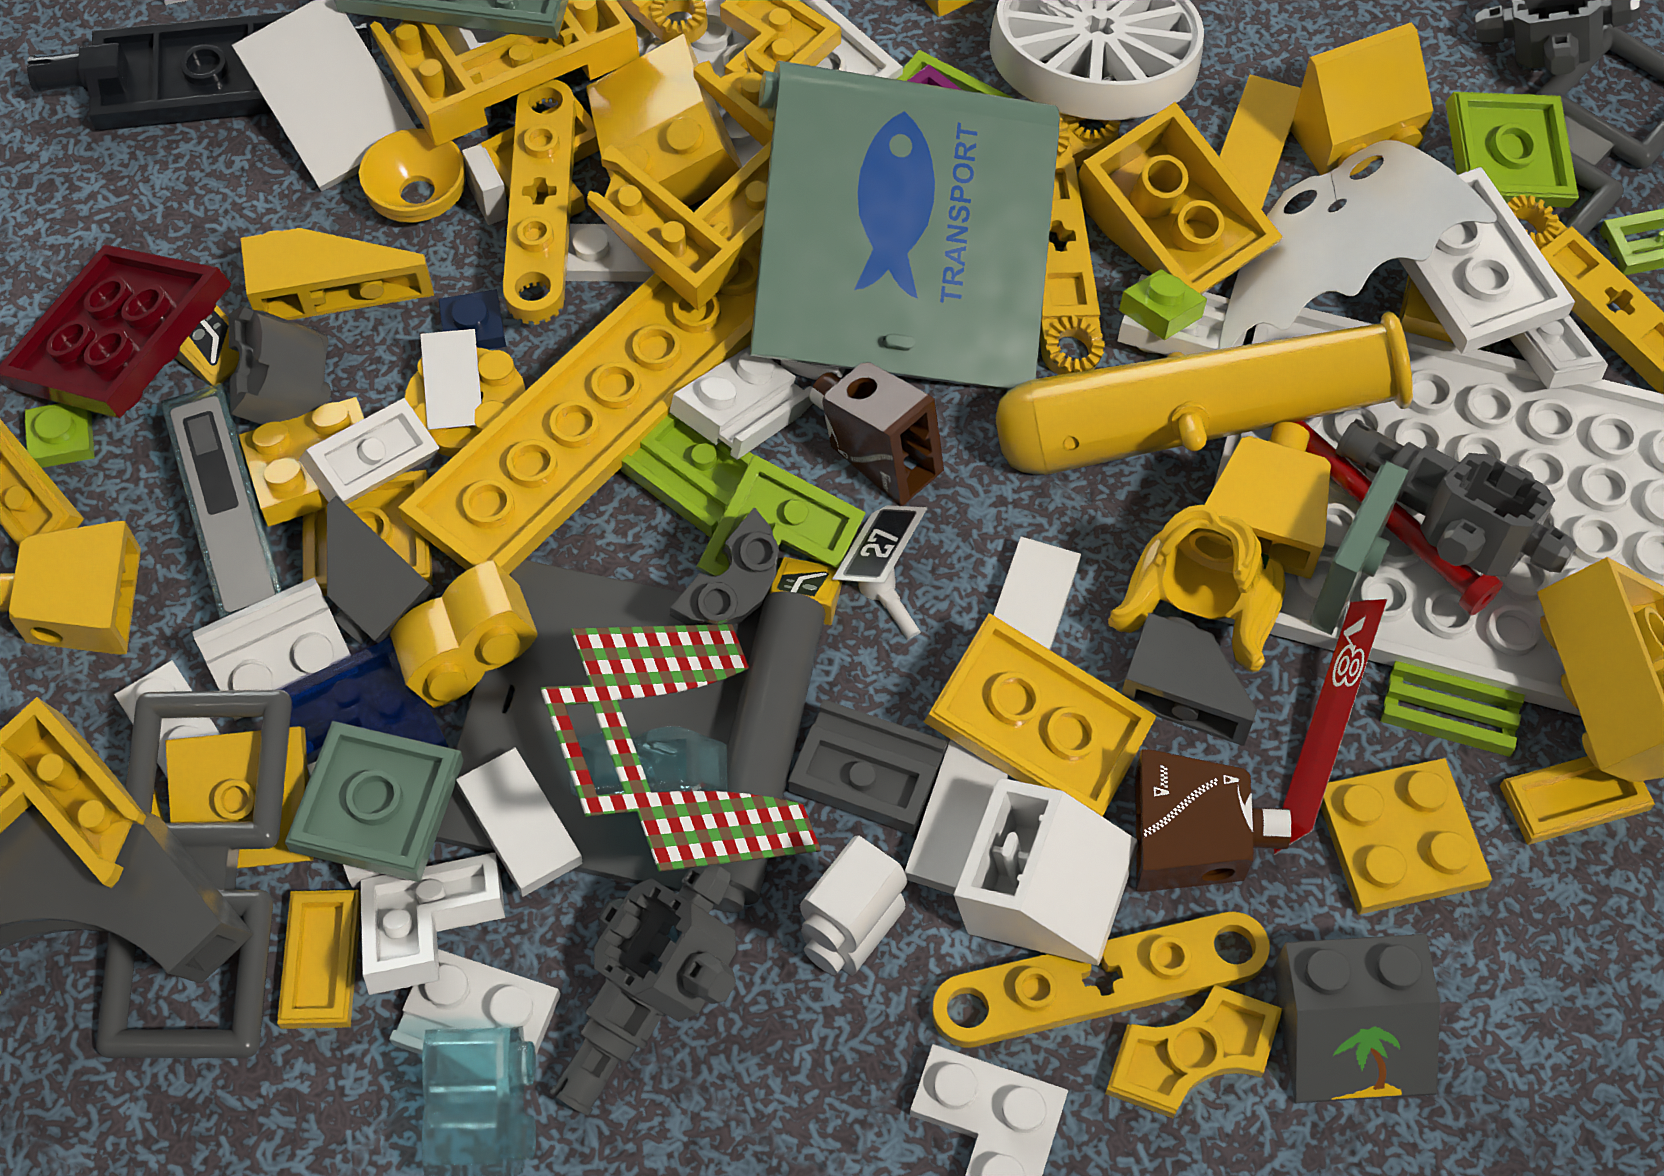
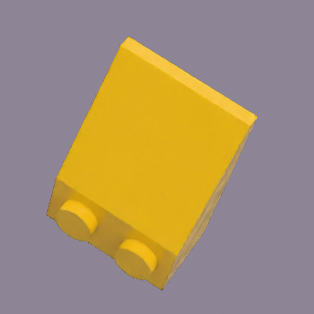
M683 33L587 85L586 88L601 157L604 149L612 144L684 205L689 207L714 194L742 168V164L714 98L693 77V68L699 63L689 39ZM607 169V172H608L609 177H610V179H611V178H612V175H613V171Z
M1173 102L1083 161L1077 175L1082 206L1110 240L1152 274L1163 269L1170 275L1181 279L1184 284L1201 295L1280 242L1283 238L1176 102Z

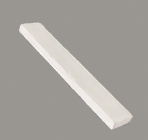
M1020 537L994 616L1051 650L1080 563L1081 554ZM951 739L910 854L905 874L909 881L954 895L998 777L1008 779L1009 775Z

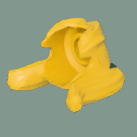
M1203 504L1189 506L1175 514L1163 530L1156 534L1146 545L1131 577L1126 596L1122 604L1111 611L1108 624L1119 632L1132 633L1146 622L1148 613L1152 614L1160 599L1180 610L1213 620L1231 618L1235 620L1232 635V649L1235 661L1249 672H1258L1265 663L1262 653L1263 646L1279 615L1286 592L1284 568L1278 559L1262 552L1261 543L1254 534L1252 527L1242 519L1220 516L1214 508Z

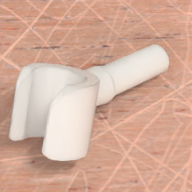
M894 567L885 583L858 582V587L865 597L879 600L883 607L888 610L907 640L921 633L895 591Z

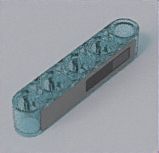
M215 384L162 400L163 413L220 619L285 591L283 580L279 577L273 561L276 556L268 529L265 527L258 510L260 505L252 478L244 462L246 458L239 438L240 433L232 419L230 400L223 384Z

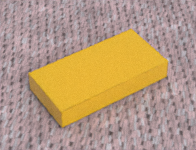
M1588 756L1507 778L1500 784V788L1527 845L1650 811L1655 805L1644 781L1629 782L1603 772L1594 766Z
M359 890L290 892L277 1024L281 1029L351 1027L361 912V893Z

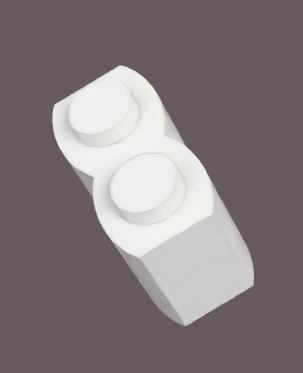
M859 835L854 836L800 904L801 913L806 920L801 929L802 936L807 944L804 952L812 962L832 975H837L840 969H843L851 976L856 974L905 910V901L901 891L907 884V878L900 863Z

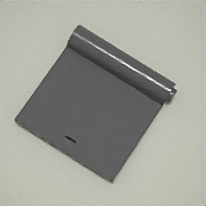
M524 560L511 572L510 577L520 585L538 635L523 654L508 664L485 671L481 680L476 684L456 750L461 751L464 760L458 778L516 747L582 855V864L572 869L573 871L635 884L652 878L668 889L679 892L684 885L680 881L690 868L658 871L637 812L585 816L540 688L590 685L571 633V628L683 626L686 624L670 616L671 606L682 593ZM773 592L766 595L761 609L754 611L741 623L733 625L749 669L727 679L686 691L645 698L617 700L651 793L721 791L783 799L826 615L824 607L818 601L795 592ZM511 690H513V691H514L513 699H512L510 708H509V710L507 711L508 704H509V701H510V698H511V694H512V693H511ZM592 704L565 705L597 795L624 793ZM456 782L435 841L495 853L490 841L460 793ZM769 858L717 864L730 872L731 877L729 886L720 904H714L713 909L737 913L743 910L744 905L757 903L760 899Z

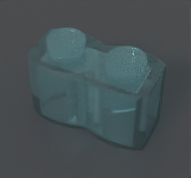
M674 726L655 728L642 733L635 739L631 738L651 793L681 791V793L691 791L728 792L727 749L725 743L693 730ZM594 733L577 739L597 795L624 793L603 733ZM570 774V793L578 797Z
M523 1026L445 1027L425 1030L422 1057V1081L425 1101L422 1125L424 1176H516L523 1173L524 1161L533 1159L536 1149V1124L533 1115H525L523 1095L524 1086L532 1085L535 1079L536 1052L534 1043L532 1041H525Z

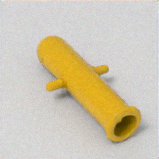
M1386 312L1382 315L1379 324L1187 355L1181 352H1172L1162 359L1032 379L1009 390L999 400L996 412L999 443L1002 454L1011 467L1025 473L1048 475L1184 446L1189 451H1198L1206 445L1208 440L1273 427L1279 422H1297L1394 401L1399 408L1406 409L1411 405L1413 398L1410 357L1400 319L1393 312Z

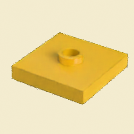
M301 726L290 727L279 840L275 846L269 849H239L237 869L314 861V857L290 852L285 843L309 782L305 728ZM262 730L165 740L171 823L253 822Z

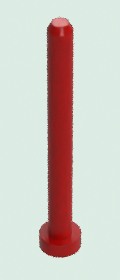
M1303 420L1293 422L1301 425L1309 432L1310 438L1306 452L1325 457L1331 464L1330 478L1361 505L1373 481L1347 458L1337 455L1336 449ZM1395 502L1385 527L1462 594L1458 602L1459 606L1471 616L1479 613L1498 594L1503 586V582L1496 576L1485 574L1480 576L1466 564L1454 566L1440 558L1437 548L1429 544L1420 529L1422 524Z

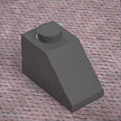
M335 496L327 504V596L341 608L333 618L361 645L370 636L374 641L384 646L392 639L390 633L396 623L413 608L431 600L438 591L347 505Z
M1148 613L1125 678L1122 695L1159 718L1244 746L1257 709L1212 633L1197 629L1194 624L1183 618L1173 616L1163 618Z

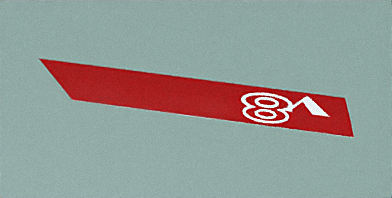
M1388 599L1350 602L1282 807L1290 810V844L1313 830ZM1274 849V855L1283 849Z

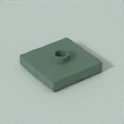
M1388 461L1385 465L1381 464L1332 561L1309 620L1312 622V627L1332 636L1362 574L1364 573L1371 577L1375 576L1390 544V541L1381 538V535L1409 470Z
M332 721L285 841L289 851L420 882L464 761L461 751Z

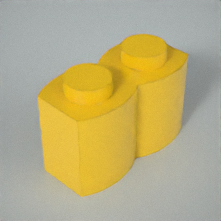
M493 560L474 566L462 573L447 587L442 597L424 602L410 610L396 623L390 635L405 684L435 708L451 703L465 695L481 680L485 671L499 668L519 657L532 645L538 633L520 585Z

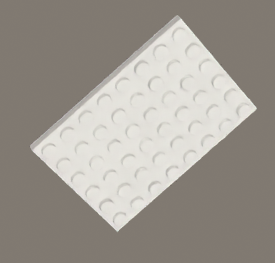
M1303 308L1294 323L1287 330H1280L1266 323L1256 325L1251 344L1373 324ZM1404 332L1413 382V398L1408 408L1401 409L1394 401L1303 421L1335 449L1348 426L1357 418L1363 424L1403 446L1408 442L1422 449L1426 445H1430L1459 462L1468 453L1489 454L1509 466L1519 465L1532 472L1534 479L1546 485L1555 498V502L1543 526L1550 529L1553 525L1570 536L1577 545V549L1561 573L1549 572L1530 563L1531 558L1524 555L1506 577L1496 576L1503 582L1502 588L1484 609L1471 616L1458 605L1462 594L1385 527L1381 538L1390 541L1383 560L1374 577L1362 574L1331 636L1312 627V622L1309 620L1332 561L1361 505L1330 478L1325 542L1314 573L1310 580L1284 572L1286 592L1281 610L1270 634L1334 651L1350 602L1388 599L1368 660L1393 666L1395 661L1468 679L1525 694L1524 701L1581 716L1579 709L1571 704L1563 690L1561 675L1565 673L1559 653L1550 645L1542 631L1540 618L1545 614L1537 592L1605 557H1609L1664 586V394L1603 379L1601 381L1548 390L1527 361L1479 349L1461 355L1454 343ZM1273 427L1227 436L1214 487L1240 440L1243 437L1252 436L1269 441ZM1348 459L1369 479L1374 480L1375 473ZM1396 500L1421 524L1423 523L1424 515ZM1475 570L1480 576L1483 575L1479 571ZM1231 618L1218 619L1230 624H1234L1235 621Z

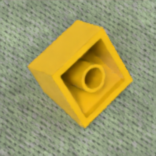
M1411 22L1309 57L1290 131L1320 175L1331 172L1339 167L1349 156L1379 141H1400L1415 148L1422 144L1433 113V105L1418 31ZM1376 155L1364 159L1352 169L1350 176L1363 171L1372 161L1383 158V156Z

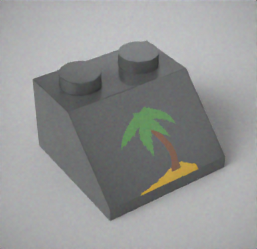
M1427 934L1285 942L1273 966L1278 1004L1280 1008H1283L1280 1016L1295 1104L1436 1095L1440 999Z

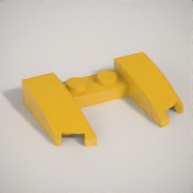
M568 0L557 39L510 33L458 56L454 54L437 26L433 23L403 20L390 34L386 32L382 24L376 21L370 25L373 37L396 80L436 147L488 125L484 110L486 107L580 67L587 77L593 80L621 68L640 57L635 25L617 0Z
M752 47L744 49V56L748 66L746 69L719 77L715 74L709 60L699 63L693 68L694 79L743 129L763 146L754 157L695 212L684 205L612 144L604 149L601 158L602 166L613 171L605 197L593 191H589L587 196L588 205L623 242L661 279L697 310L701 309L739 272L738 260L762 238L773 122L768 119V109L759 107V90L763 72H774L775 65Z
M36 697L0 730V833L29 806L34 804L100 882L112 888L118 882L124 869L116 864L115 861L133 823L143 825L146 815L117 777L67 718Z

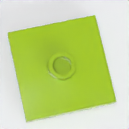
M1454 91L1446 100L1445 104L1457 175L1482 167L1506 203L1511 198H1518L1519 195H1525L1526 199L1531 195L1535 197L1536 202L1542 199L1545 202L1544 207L1569 208L1579 199L1561 96Z

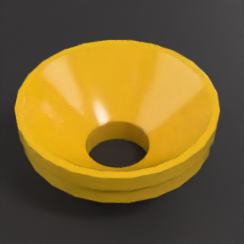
M417 128L399 130L375 142L365 153L359 169L360 184L370 205L381 215L400 222H421L440 216L459 200L464 191L466 181L463 155L458 146L451 140L436 147L427 131ZM424 181L431 184L435 190L430 199L425 202L414 204L401 198L403 189L412 182Z

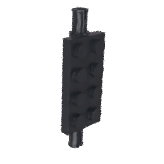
M293 11L92 31V45L79 46V52L28 56L27 74L29 83L35 93L46 90L83 87L89 93V117L95 130L272 113L232 45ZM368 24L353 25L372 55V51H370L372 50V41Z

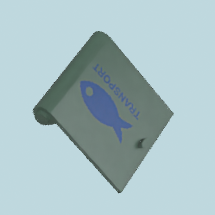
M777 61L774 72L764 71L759 90V107L768 109V119L773 122L749 356L845 369H855L861 363L870 362L892 375L1001 390H1011L1019 384L1036 379L1060 116L1057 106L785 61Z

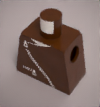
M870 362L861 363L843 379L833 372H827L816 380L810 392V400L824 411L831 447L899 506L905 505L944 471L935 398ZM908 455L919 463L912 470L904 465V458Z
M1141 750L1135 771V839H1137L1139 846L1136 853V891L1150 892L1244 881L1253 862V848H1289L1291 838L1290 810L1286 808L1252 807L1251 775L1244 768L1156 750Z

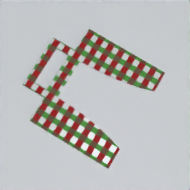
M732 624L570 629L590 685L541 687L540 690L586 817L637 812L659 872L821 851L804 805L801 803L774 797L721 791L651 793L617 700L645 698L686 691L727 679L749 669ZM592 704L624 793L597 795L565 705Z

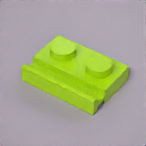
M669 413L640 442L641 447L632 456L627 454L622 459V467L620 469L624 474L711 538L754 454L748 452L737 460L730 455L732 449L730 446L722 441L715 445L676 416Z

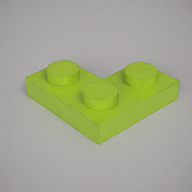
M754 454L695 569L713 577L722 575L729 569L728 560L722 553L726 546L725 542L754 507L770 525L778 547L780 543H783L822 564L838 569L866 512Z

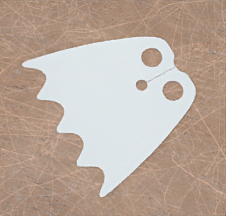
M1384 140L1376 142L1349 156L1339 167L1321 176L1309 177L1283 192L1267 215L1283 238L1280 242L1240 268L1226 312L1218 349L1233 347L1245 331L1258 324L1266 323L1277 329L1287 330L1294 323L1305 305L1316 296L1334 291L1346 296H1355L1360 292L1373 270L1382 263L1396 258H1407L1418 262L1426 261L1431 256L1442 234L1452 226L1463 222L1490 224L1497 220V215L1473 188L1438 160L1400 141ZM1371 156H1383L1384 162L1376 172L1363 179L1354 180L1350 178V172L1358 163ZM1308 190L1317 192L1314 202L1304 210L1295 214L1284 213V207L1294 196ZM1336 200H1347L1346 204L1338 211H1328L1330 205Z

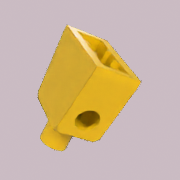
M1279 422L1273 426L1269 441L1252 436L1243 437L1240 440L1205 505L1214 508L1220 516L1242 519L1252 527L1254 534L1261 543L1262 552L1278 559L1284 568V572L1311 580L1325 542L1331 464L1325 457L1306 452L1310 435L1304 427L1293 422Z
M113 521L27 536L20 543L15 573L0 574V612H9L11 622L26 643L109 654H127L141 548L126 521Z

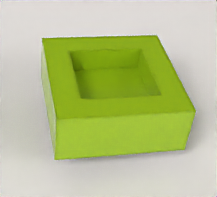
M1160 269L1123 291L1119 311L1165 341L1202 318L1207 298L1184 284L1178 277Z
M63 403L25 409L27 451L41 468L95 458L91 411Z

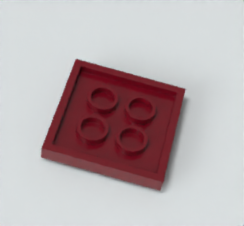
M104 244L1 362L0 381L8 389L120 419L127 410L139 402L144 389L163 366L177 356L180 346L197 325L212 314L217 301L231 286V283L219 267Z

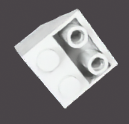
M998 777L954 893L967 933L1099 966L1139 847L1137 839L1064 791Z

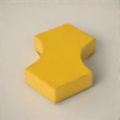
M1214 985L1204 1005L1195 1014L1182 1022L1156 1028L1128 1024L1105 1094L1174 1118L1184 1097L1194 1087L1207 1079L1232 1073L1248 1074L1261 1078L1265 1071L1283 1008Z

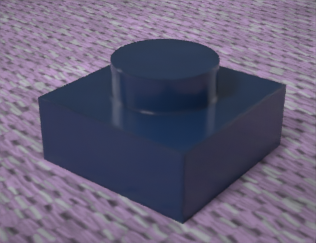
M497 289L438 299L443 332L475 329L476 347L488 350L507 347Z

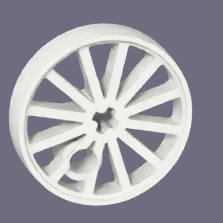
M999 0L990 35V53L997 70L1020 94L1033 102L1056 105L1060 113L1093 120H1129L1146 117L1160 112L1173 102L1178 103L1189 93L1196 82L1202 59L1204 28L1201 17L1190 0H1122L1110 11L1106 10L1107 0H1096L1095 9H1092L1086 0H1079L1076 6L1080 11L1070 6L1061 7L1054 5L1048 0ZM1047 5L1067 15V17L1051 15L1046 10ZM1049 60L1046 64H1044V63L1041 62V61Z

